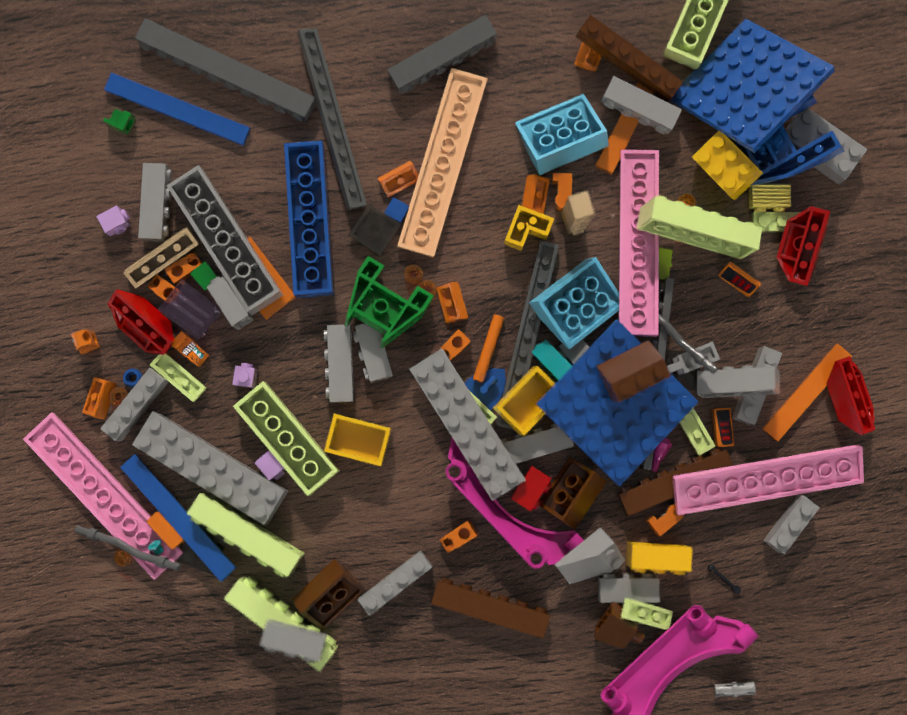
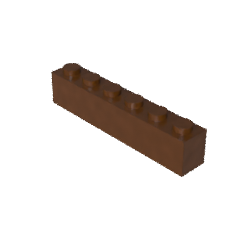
M592 15L588 17L576 35V38L666 102L674 96L683 83L675 75Z
M716 448L709 451V456L704 458L702 455L691 459L692 463L690 464L680 463L674 466L673 471L667 473V470L657 473V477L650 480L647 477L638 481L639 485L632 487L628 485L621 488V492L617 496L625 515H633L673 498V476L733 466L727 450Z
M442 578V580H437L431 600L432 605L544 639L550 619V614L546 613L547 609L539 606L533 609L528 607V603L517 600V603L510 602V598L503 595H498L497 598L491 596V592L480 589L479 592L474 591L472 586L461 583V586L453 584L454 581L451 579Z

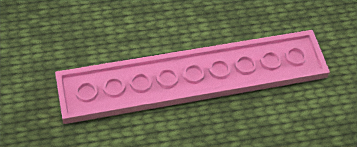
M621 150L619 321L633 336L658 337L659 235L636 228L640 207L655 196H659V150Z
M51 412L23 439L114 537L121 539L142 552L154 556L161 555L173 562L184 553L179 546L171 549L147 523V520L151 517L148 512L55 413ZM155 540H160V545L164 549L160 555H155L152 550L148 549V546ZM132 556L154 580L167 569L156 567V564Z
M858 444L673 476L675 512L677 515L864 483L863 447Z

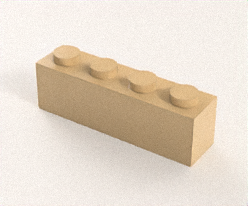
M588 191L568 196L561 212L567 234L579 235L583 233L594 216Z
M186 226L125 269L124 275L136 289L199 244V240L190 228Z

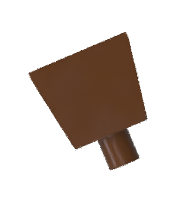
M612 602L595 625L594 639L616 647L625 648L630 640L640 644L645 634L638 630V622L621 618L623 607Z

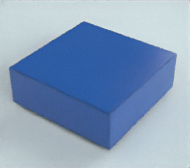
M393 197L384 215L401 224L408 212L409 206Z

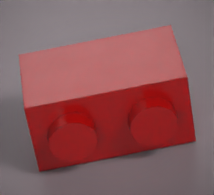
M530 466L524 476L525 481L518 485L510 498L529 511L538 508L542 501L539 499L543 492L547 493L552 485L550 477Z

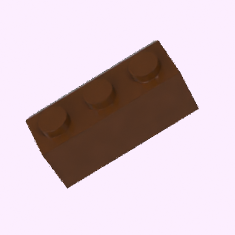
M649 341L639 344L596 366L612 402H621L671 377L663 357Z
M569 457L552 482L548 492L542 497L539 506L573 529H576L607 481L593 470Z
M334 559L292 598V601L303 616L324 630L365 589L342 564Z

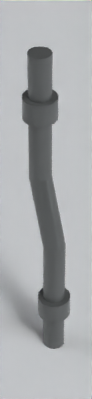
M658 313V323L674 341L690 354L698 365H703L712 374L716 373L718 368L708 360V357L703 352L699 353L687 343L674 327Z
M76 526L75 533L87 536V539L93 541L100 540L115 545L138 559L156 564V567L169 568L175 571H180L181 569L180 563L170 561L169 558L161 555L154 556L142 552L119 538L100 533V530Z

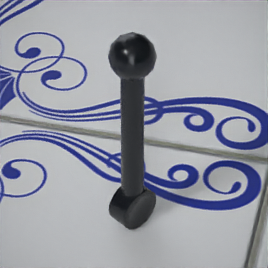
M713 564L708 565L710 572H714L728 584L734 593H740L741 588L732 584L715 569Z

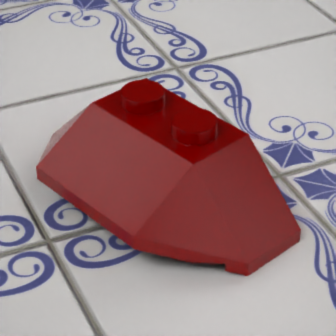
M810 206L787 220L776 258L788 281L808 286L820 255L831 211Z
M118 289L115 290L107 305L111 309L117 327L146 353L166 354L174 342L171 321L143 296Z
M850 356L836 360L826 384L838 420L859 435L874 431V407L862 372L852 362Z

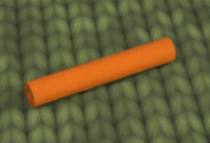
M493 315L473 376L474 381L484 383L504 321L502 316Z

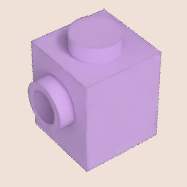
M117 205L96 216L104 232L109 236L121 234L130 226L128 213Z
M241 363V366L235 365L232 385L254 389L256 387L258 370L253 368V364Z
M270 450L255 462L269 481L273 479L277 481L285 474V468Z

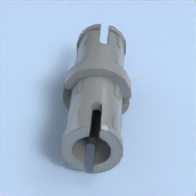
M732 681L728 684H714L715 697L733 696V698H737L741 695H755L756 692L754 682L736 683V681Z

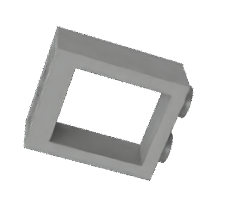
M216 277L210 281L211 285L207 286V289L232 327L240 330L254 321V318L246 312L224 277Z

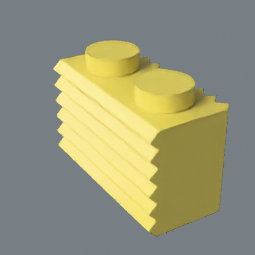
M758 184L749 186L750 210L766 212L767 209H772L773 212H785V210L791 207V184Z

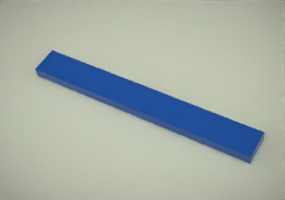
M114 73L110 74L104 88L108 93L244 146L251 130L248 126Z
M136 454L120 467L220 581H224L237 568L200 525L190 520L191 516L187 514L184 507Z

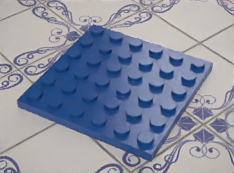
M745 19L700 64L699 68L695 69L683 81L670 101L755 153L835 72V68L822 59Z
M615 320L536 403L617 486H621L698 403L692 394L672 374L671 377L621 402H612L596 366L641 344L619 320Z

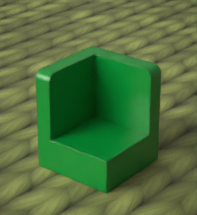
M114 109L110 119L104 118L103 122L107 126L128 135L136 118L125 110L122 112Z
M205 261L190 273L205 291L207 286L211 285L210 281L219 277Z

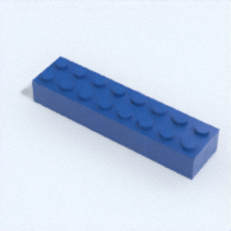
M323 141L284 143L293 295L296 298L334 295L325 147Z

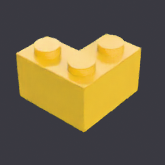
M518 205L504 245L522 251L528 234L546 240L554 218Z

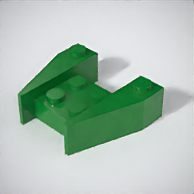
M368 256L357 273L345 326L347 327L354 317L385 335L380 345V348L383 349L423 317L431 305L434 295L417 286L408 300L404 299L378 283L383 274L384 265Z

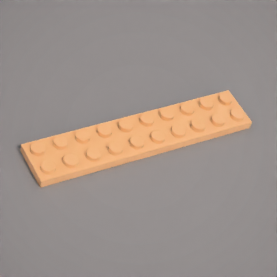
M451 68L398 242L399 248L434 258L487 78Z

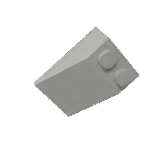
M600 527L559 560L555 566L567 582L572 584L611 573L614 569H618L626 560L615 543Z

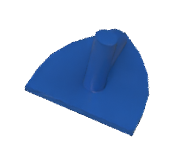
M488 369L484 383L474 381L473 376L464 383L468 390L490 411L498 403L504 391L506 381L505 369Z

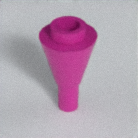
M664 438L654 449L651 471L658 472L661 461L673 445L670 443V439Z

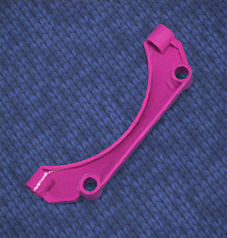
M451 437L448 454L451 463L446 468V476L531 567L540 568L545 562L548 565L556 564L584 541L575 530L549 531L527 525L509 514L496 499L492 501L456 442ZM452 466H457L460 469L458 477L454 478L449 475V469ZM538 553L541 555L539 563L534 564L531 562L532 554Z
M694 605L601 692V698L613 711L611 715H651L661 693L681 672L697 662L710 657L742 653L759 636L749 625L741 621L716 616L712 619L701 606Z

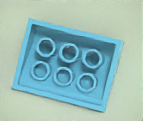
M584 94L515 122L531 161L539 175L609 146L607 130Z
M594 257L585 259L529 303L543 323L567 349H570L619 311V292L597 258Z

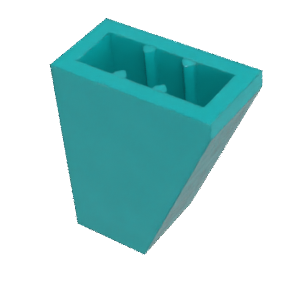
M547 340L538 343L532 351L535 360L555 383L572 366Z

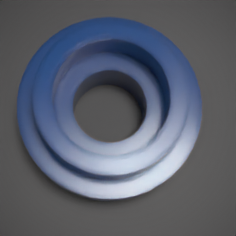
M129 369L124 373L123 381L126 386L133 388L143 375L137 369ZM132 375L136 376V381L134 382L130 379Z

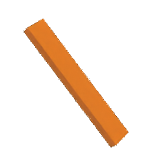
M637 83V88L653 95V92ZM621 114L608 140L609 146L604 148L595 165L596 167L610 174L614 172L621 158V150H625L638 124V119Z
M838 343L835 344L762 430L778 442L827 386L826 383L835 361L849 356L852 357V355Z

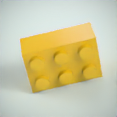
M720 131L711 137L692 156L707 174L734 200L763 174Z
M538 366L532 367L493 409L519 435L524 436L545 415L536 403L555 383Z
M334 414L324 452L382 466L392 429Z
M627 542L626 565L631 570H634V572L646 573V569H650L654 573L666 574V570H670L673 574L685 575V571L691 572L692 547L678 544Z

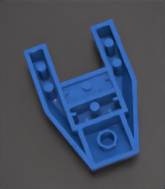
M812 94L787 120L818 103L814 95ZM783 124L755 153L729 138L763 172L751 186L792 177L845 152L833 131L796 150Z

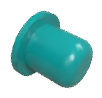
M155 540L148 546V549L152 550L155 555H160L164 551L160 545V540Z

